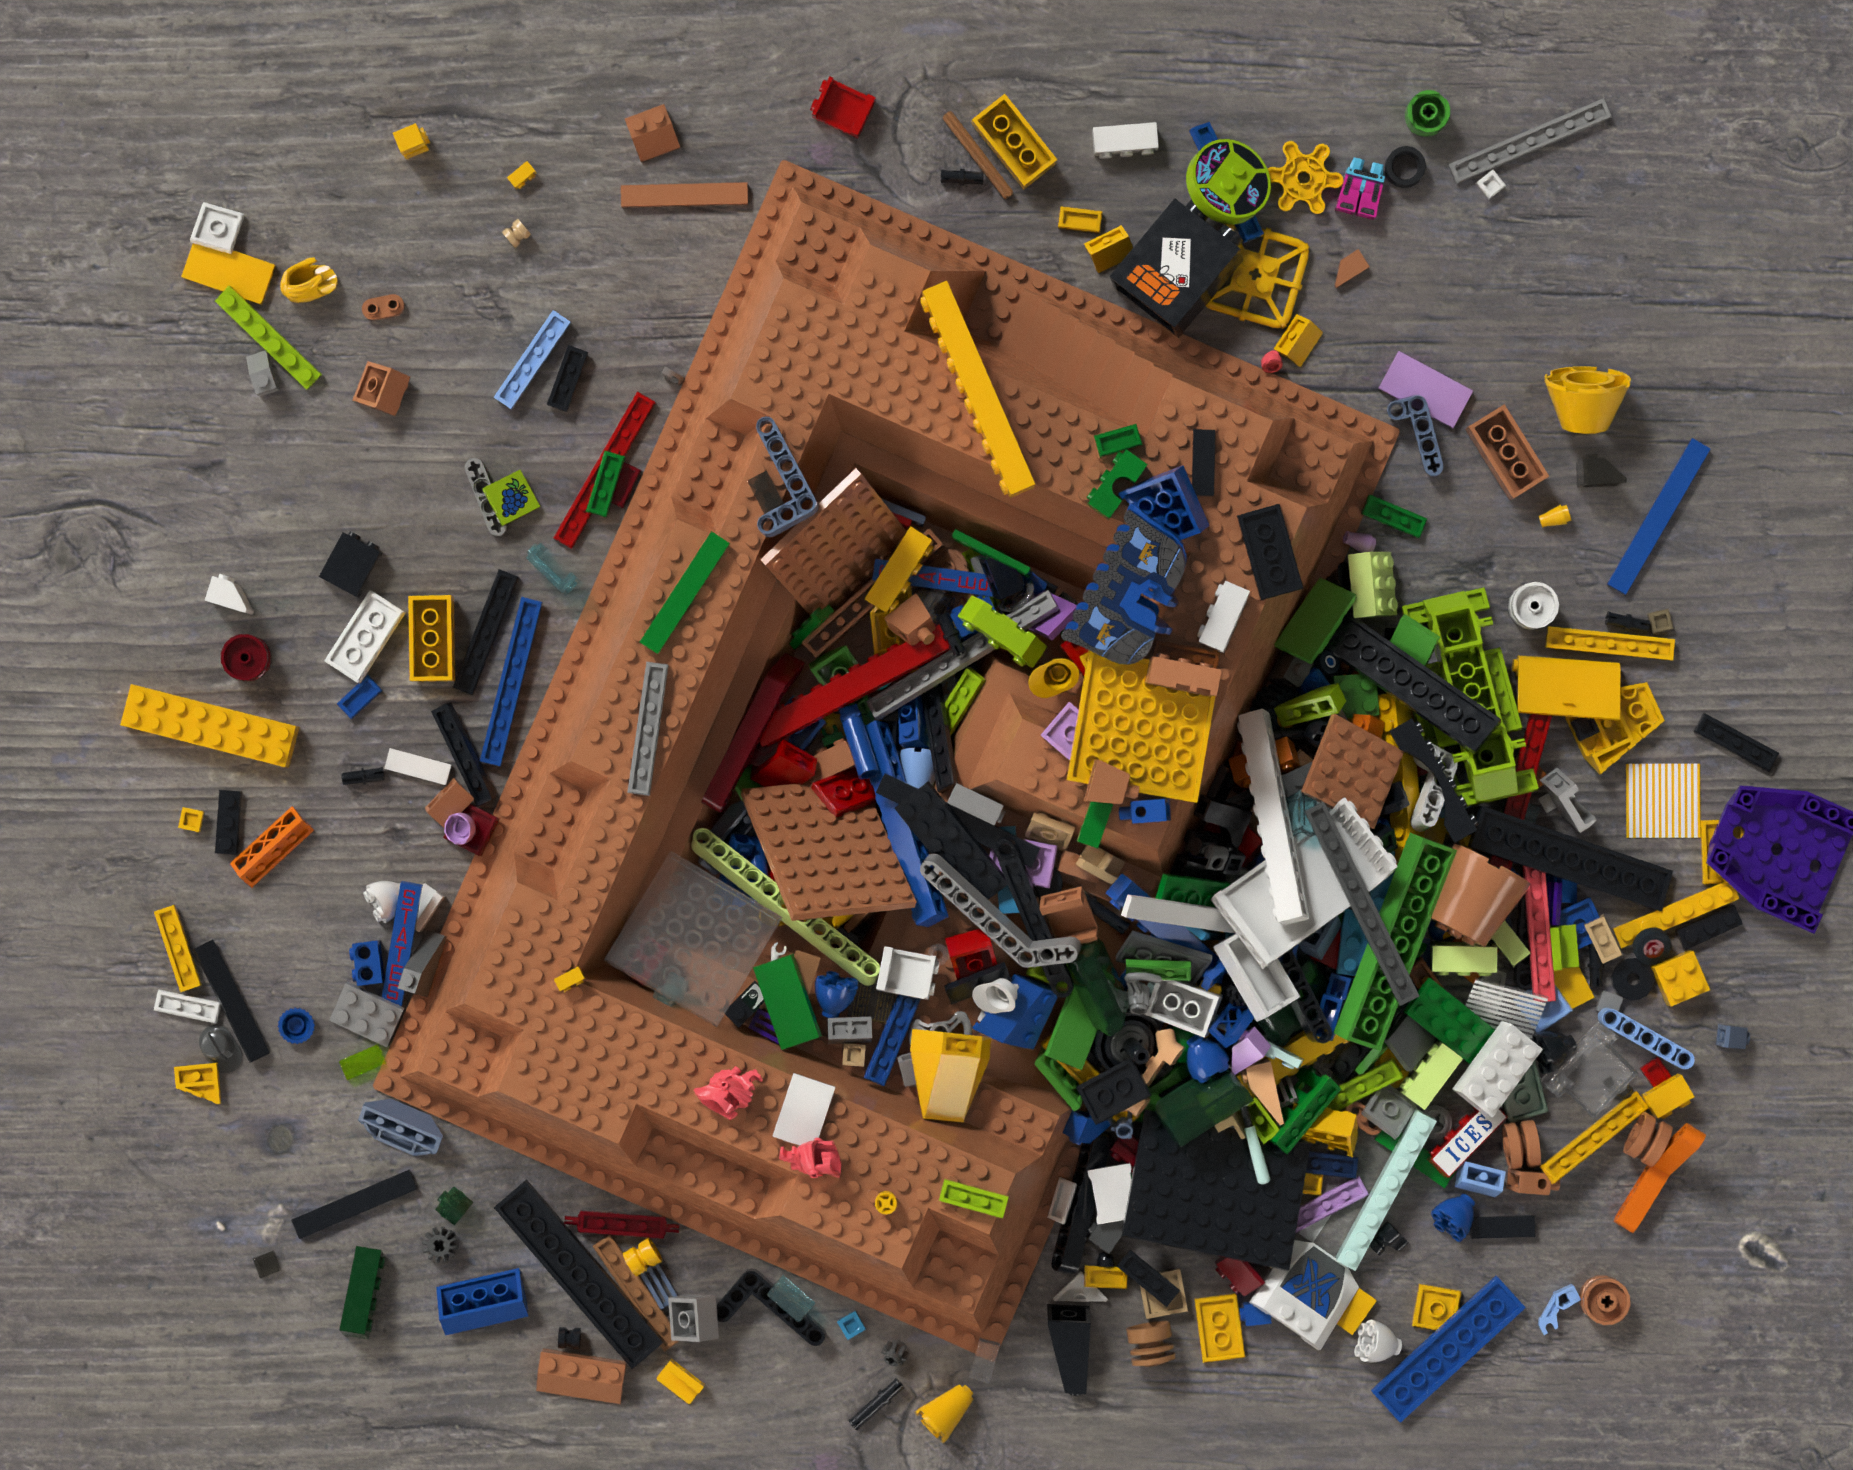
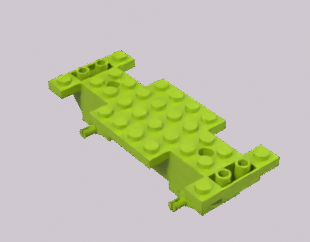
M1485 587L1426 599L1422 602L1402 606L1401 608L1403 615L1406 614L1421 625L1428 624L1429 630L1440 636L1434 650L1437 662L1429 663L1426 667L1501 719L1500 725L1475 754L1460 745L1461 753L1452 754L1454 763L1464 761L1469 783L1458 785L1454 791L1457 796H1463L1468 806L1538 791L1539 789L1533 768L1519 772L1515 771L1514 749L1526 747V742L1524 738L1511 741L1507 734L1522 730V725L1501 647L1483 650V641L1480 634L1481 627L1493 625L1491 616L1479 619L1475 612L1490 608ZM1456 633L1459 635V639L1456 641L1451 640L1448 634ZM1433 726L1438 747L1444 748L1459 744ZM1487 753L1491 756L1492 760L1485 762L1481 759L1480 755Z

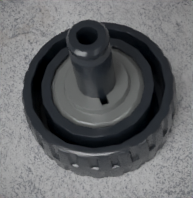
M1128 1004L1114 1005L1105 1010L1090 1050L1096 1061L1105 1070L1131 1057L1143 1074L1147 1070L1145 1065L1152 1056L1155 1057L1158 1053L1155 1034L1161 1028L1152 1017L1144 1014H1132Z

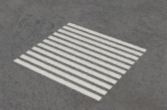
M1476 978L1465 1006L1495 1030L1501 1021L1508 1022L1532 1040V1035L1536 1030L1549 997Z

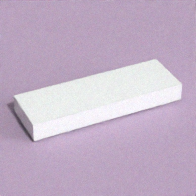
M390 748L384 769L447 785L452 765Z
M159 989L154 1011L216 1024L221 1005L217 1001Z

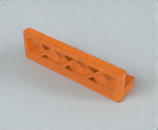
M292 806L240 853L230 865L239 878L252 888L307 838L314 829ZM294 815L295 819L290 824H287V821ZM278 831V835L274 839H271L272 834ZM260 845H263L262 850L259 853H256V849ZM244 860H247L246 865L240 869L238 866Z

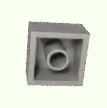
M686 1294L668 1298L671 1340L702 1342L719 1338L716 1295Z

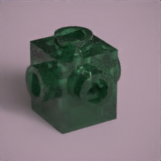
M453 1187L449 1192L445 1190L437 1199L440 1203L435 1210L455 1226L473 1204V1201L465 1196L462 1191Z

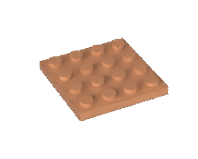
M1332 714L1301 793L1320 803L1324 802L1331 809L1345 797L1347 801H1351L1355 805L1357 814L1368 822L1370 829H1375L1404 751L1344 718Z

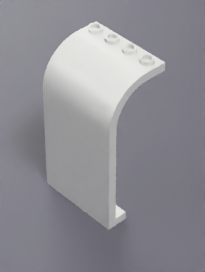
M1344 797L1329 813L1368 892H1370L1398 867L1396 865L1397 862L1391 853H1387L1383 848L1381 839L1376 835L1374 836L1370 831L1368 822L1357 814L1355 805ZM1312 827L1294 839L1308 909V920L1283 925L1275 919L1273 914L1275 904L1269 893L1271 883L1265 873L1266 860L1224 890H1220L1211 899L1262 969L1350 907Z

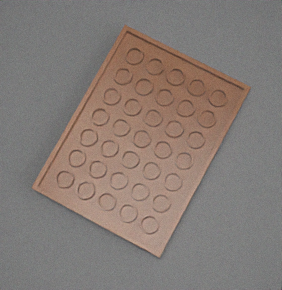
M855 468L818 504V510L813 516L798 523L760 560L809 615L817 608L824 609L827 605H830L835 611L843 606L853 593L858 592L862 584L873 577L875 559L889 561L907 531L864 476Z
M812 782L804 783L803 785L789 784L742 789V800L792 921L915 908L916 899L898 858L893 852L891 842L888 839L874 803L846 812L836 818L811 789Z

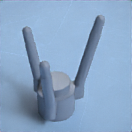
M1128 1111L1127 1117H1121L1116 1123H1114L1112 1117L1107 1119L1111 1125V1130L1116 1131L1119 1138H1132L1134 1122H1132L1131 1112Z

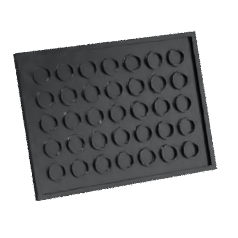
M1145 1109L1121 1236L1289 1271L1311 1144L1297 1142L1292 1150L1286 1154L1270 1141L1263 1144L1258 1137L1270 1176L1269 1183L1259 1184L1254 1171L1247 1138L1241 1139L1235 1128L1229 1127L1218 1133L1214 1126L1215 1124Z

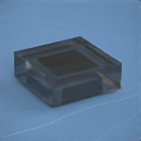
M274 1250L253 1258L260 1278L281 1271Z

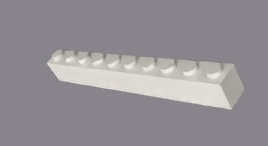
M1264 709L1238 715L1239 722L1237 726L1239 733L1243 737L1241 747L1247 758L1245 768L1251 779L1249 789L1255 800L1253 810L1259 821L1257 831L1259 836L1262 837L1263 842L1261 852L1267 862L1265 873L1271 883L1269 893L1275 904L1273 914L1275 919L1283 925L1308 920V909L1270 714Z

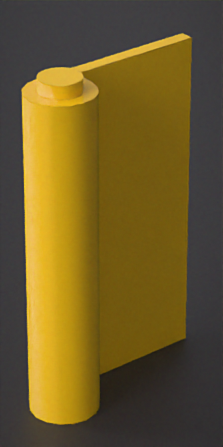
M1517 655V658L1512 661V672H1515L1516 676H1518V713L1620 720V663Z

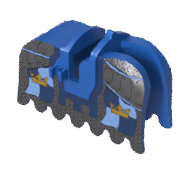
M1131 503L1124 514V521L1128 525L1122 524L1117 527L1113 537L1117 544H1110L1103 555V559L1107 564L1101 563L1097 566L1093 574V579L1096 583L1092 582L1087 585L1086 591L1083 593V600L1085 602L1078 603L1072 616L1074 621H1070L1066 625L1065 631L1061 635L1063 640L1082 646L1118 664H1133L1142 660L1150 651L1156 633L1171 634L1173 628L1162 618L1158 617V605L1142 596L1141 593L1166 606L1176 607L1178 600L1174 592L1183 576L1187 562L1185 545L1178 535Z

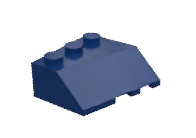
M1183 465L1145 479L1118 493L1129 504L1133 503L1151 518L1176 533L1181 540L1199 534L1210 526Z
M1014 974L1011 977V983L1019 985L1014 1010L1001 1013L984 1012L986 1014L980 1023L976 1022L972 1028L1001 1043L1034 1050L1058 997L1053 993L1050 984Z

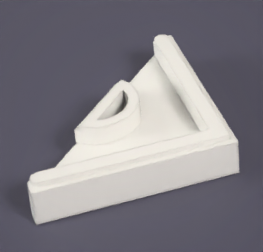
M1080 1271L1053 1297V1300L1107 1302L1108 1298L1096 1287H1084V1274Z

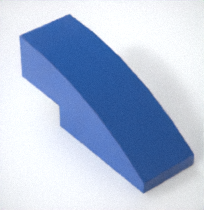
M1336 972L1331 973L1326 993L1323 994L1320 1007L1332 1030L1330 1041H1333L1336 1035L1334 1030L1354 977L1337 974ZM1320 1028L1317 1030L1316 1033L1318 1037H1321L1322 1030Z

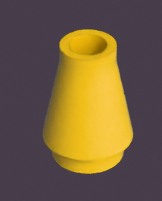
M1560 504L1548 512L1539 515L1542 528L1566 525L1567 522L1572 521L1567 505L1561 506Z

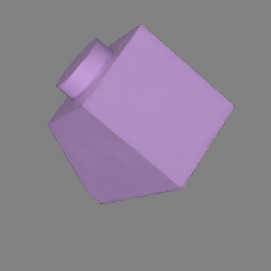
M1255 1027L1248 1031L1245 1030L1232 1047V1073L1234 1075L1263 1058L1271 1047Z

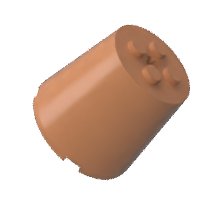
M1454 844L1452 848L1457 850L1431 920L1436 923L1435 926L1445 932L1448 929L1449 935L1457 939L1463 937L1462 941L1471 946L1477 944L1485 947L1529 889L1530 883L1502 865L1498 869L1487 863L1489 860L1487 857L1461 845Z

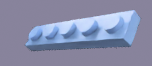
M554 310L551 312L495 394L494 398L511 410L514 408L570 326L571 322Z

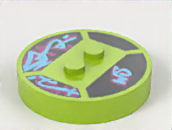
M1219 139L1206 144L1192 158L1187 168L1186 184L1192 201L1204 215L1214 221L1231 225L1244 223L1254 217L1268 201L1271 191L1268 169L1264 161L1253 149L1239 141Z

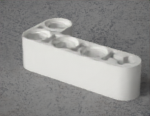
M1432 744L1435 749L1432 752L1436 759L1440 758L1446 765V769L1443 770L1447 778L1451 776L1453 779L1458 762H1453L1451 753ZM1413 757L1414 762L1419 767L1428 771L1410 821L1414 830L1423 832L1436 824L1445 800L1441 787L1436 783L1438 780L1431 770L1420 760Z

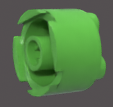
M1434 90L1419 92L1411 99L1405 110V121L1412 133L1423 137L1439 133L1450 117L1448 101ZM1425 110H1428V113H1432L1430 117L1423 114Z

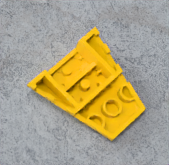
M1647 682L1620 687V720L1594 719L1600 732L1582 741L1578 740L1570 723L1580 717H1566V721L1583 758L1599 775L1665 721Z

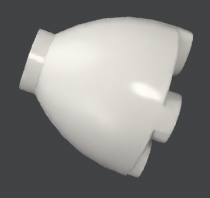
M378 881L366 885V891L363 894L366 901L372 903L375 909L373 914L377 922L383 921L387 923L395 917L400 883Z
M1368 1320L1366 1323L1359 1325L1358 1344L1354 1350L1356 1357H1360L1364 1362L1374 1363L1386 1360L1393 1355H1399L1402 1341L1396 1338L1390 1328L1375 1320Z

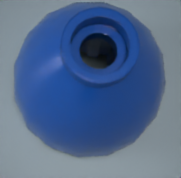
M827 971L826 975H819L815 979L816 998L822 1008L823 1016L839 1018V1014L854 1000L858 990V980L850 977H839V973Z
M1194 1035L1187 1041L1189 1046L1187 1050V1067L1191 1077L1197 1079L1199 1083H1204L1210 1079V1076L1217 1072H1224L1229 1068V1055L1214 1041L1199 1035Z
M1461 1194L1460 1197L1449 1198L1439 1203L1431 1211V1215L1435 1220L1434 1227L1440 1232L1446 1231L1454 1240L1461 1242L1466 1238L1472 1227L1474 1200L1466 1194Z

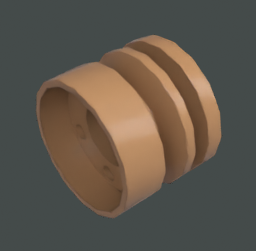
M1169 1321L1147 1322L1126 1328L1128 1343L1138 1344L1139 1346L1130 1350L1131 1355H1140L1131 1359L1133 1366L1151 1367L1176 1359L1175 1352L1168 1351L1174 1348V1344L1163 1342V1340L1172 1337Z

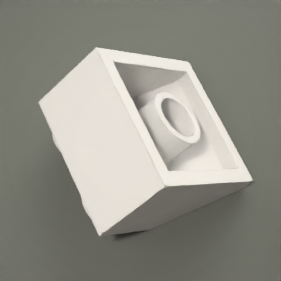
M219 574L218 578L212 576L205 601L253 615L254 610L241 586L234 583V578Z

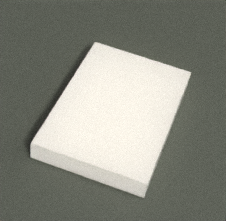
M793 1073L773 1137L799 1146L819 1138L835 1086Z

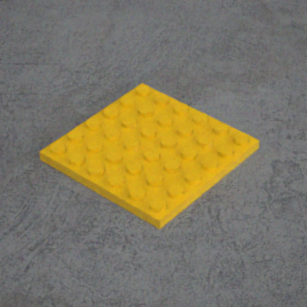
M1089 650L1066 780L1088 784L1094 760H1101L1129 773L1128 783L1139 786V793L1197 803L1216 696L1208 697L1147 684L1145 680L1149 659H1142L1133 664H1118Z

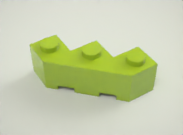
M971 596L957 616L964 622L962 626L971 632L976 630L984 634L989 639L987 643L995 649L1001 647L1009 651L1014 656L1013 661L1023 667L1026 664L1033 668L1047 646L1030 631L1026 632L1020 628L1018 623L1008 616L993 610V606L986 601Z

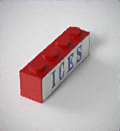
M1473 1107L1474 1111L1470 1115L1466 1114L1459 1120L1458 1123L1460 1125L1455 1131L1451 1129L1443 1137L1445 1141L1440 1146L1438 1144L1429 1151L1430 1156L1427 1160L1444 1177L1449 1178L1508 1118L1500 1109L1492 1118L1483 1115Z

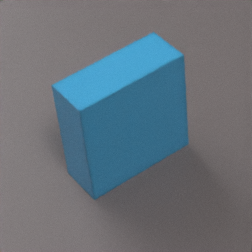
M856 1310L837 1320L847 1340L866 1330Z

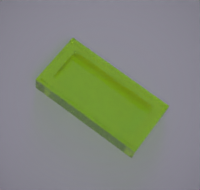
M376 1044L340 1060L339 1064L346 1080H350L386 1064L379 1044Z

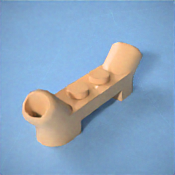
M1173 1029L1160 1030L1155 1034L1158 1053L1155 1057L1152 1056L1145 1065L1147 1070L1142 1074L1148 1087L1164 1064L1174 1065L1185 1047L1176 1042ZM1148 1097L1122 1112L1129 1111L1138 1117L1151 1099Z

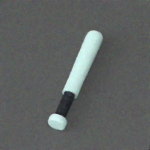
M1249 1100L1236 1102L1237 1107L1240 1108L1245 1126L1244 1131L1257 1181L1259 1184L1269 1183L1270 1176L1255 1125L1253 1126L1248 1110Z

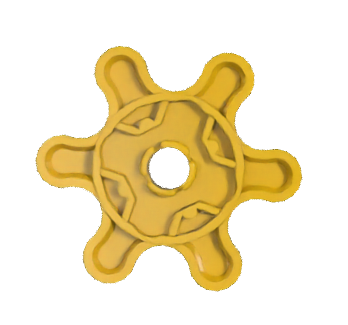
M1287 141L1282 149L1286 156V164L1280 168H1267L1271 183H1279L1284 189L1283 195L1278 200V207L1282 211H1289L1295 202L1302 200L1308 203L1312 213L1320 214L1325 209V203L1321 197L1322 191L1327 187L1339 188L1343 184V177L1340 173L1328 172L1325 169L1324 161L1330 154V149L1327 145L1319 144L1311 154L1305 155L1300 152L1298 145L1294 141ZM1302 172L1309 175V182L1305 184L1300 183L1298 180V175Z

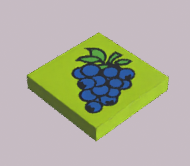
M521 470L482 489L502 526L540 507Z

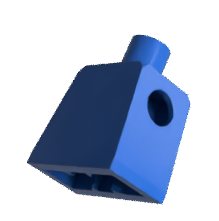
M1170 798L1131 801V806L1119 807L1120 820L1132 819V824L1171 821ZM1140 808L1146 809L1145 815H1140Z

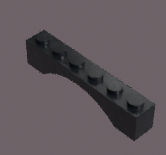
M1411 718L1390 730L1389 732L1398 748L1404 751V753L1420 760L1438 780L1445 800L1444 826L1454 844L1477 831L1476 826L1479 824L1474 815H1468L1465 807L1468 805L1463 796H1457L1454 789L1457 786L1451 776L1448 778L1445 776L1443 770L1446 767L1440 758L1436 759L1432 752L1435 749L1429 739L1425 741L1421 735L1424 730L1419 721L1414 723Z

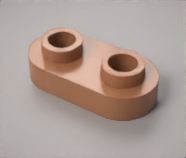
M395 294L371 298L362 305L363 315L372 321L399 316L405 309L403 299ZM392 301L397 303L395 308H390ZM372 305L376 306V311L373 313L369 312V307Z
M1356 1101L1345 1107L1344 1111L1349 1112L1353 1108H1358L1357 1124L1366 1133L1376 1135L1382 1131L1376 1125L1373 1128L1369 1127L1368 1123L1370 1120L1361 1114L1365 1108V1105Z

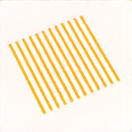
M1626 764V838H1700V764Z

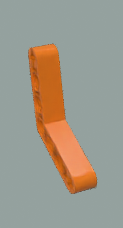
M1689 1123L1680 1128L1670 1138L1666 1149L1657 1163L1652 1167L1646 1165L1617 1212L1614 1222L1629 1232L1634 1233L1669 1176L1699 1149L1705 1140L1706 1134Z

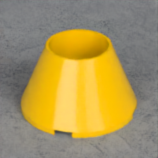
M1590 366L1558 368L1551 370L1550 375L1545 374L1544 377L1561 427L1566 431L1581 434H1595L1607 431L1631 385V378L1623 372L1608 369V372L1597 371V367Z

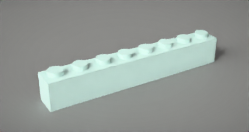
M1417 1108L1415 1109L1335 1256L1336 1261L1356 1271L1437 1121L1434 1117Z

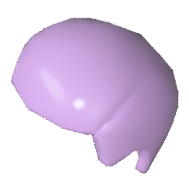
M455 813L446 820L444 832L448 840L455 845H462L472 840L476 832V825L469 815Z

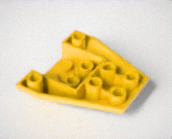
M912 1029L910 1053L922 1117L924 1119L964 1122L989 1062L992 1038Z

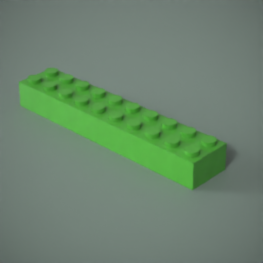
M1409 833L1397 865L1398 867L1395 870L1379 912L1409 975L1457 852L1453 848L1413 833ZM1368 943L1335 1027L1334 1034L1348 1041L1381 1051L1398 1007V1002Z

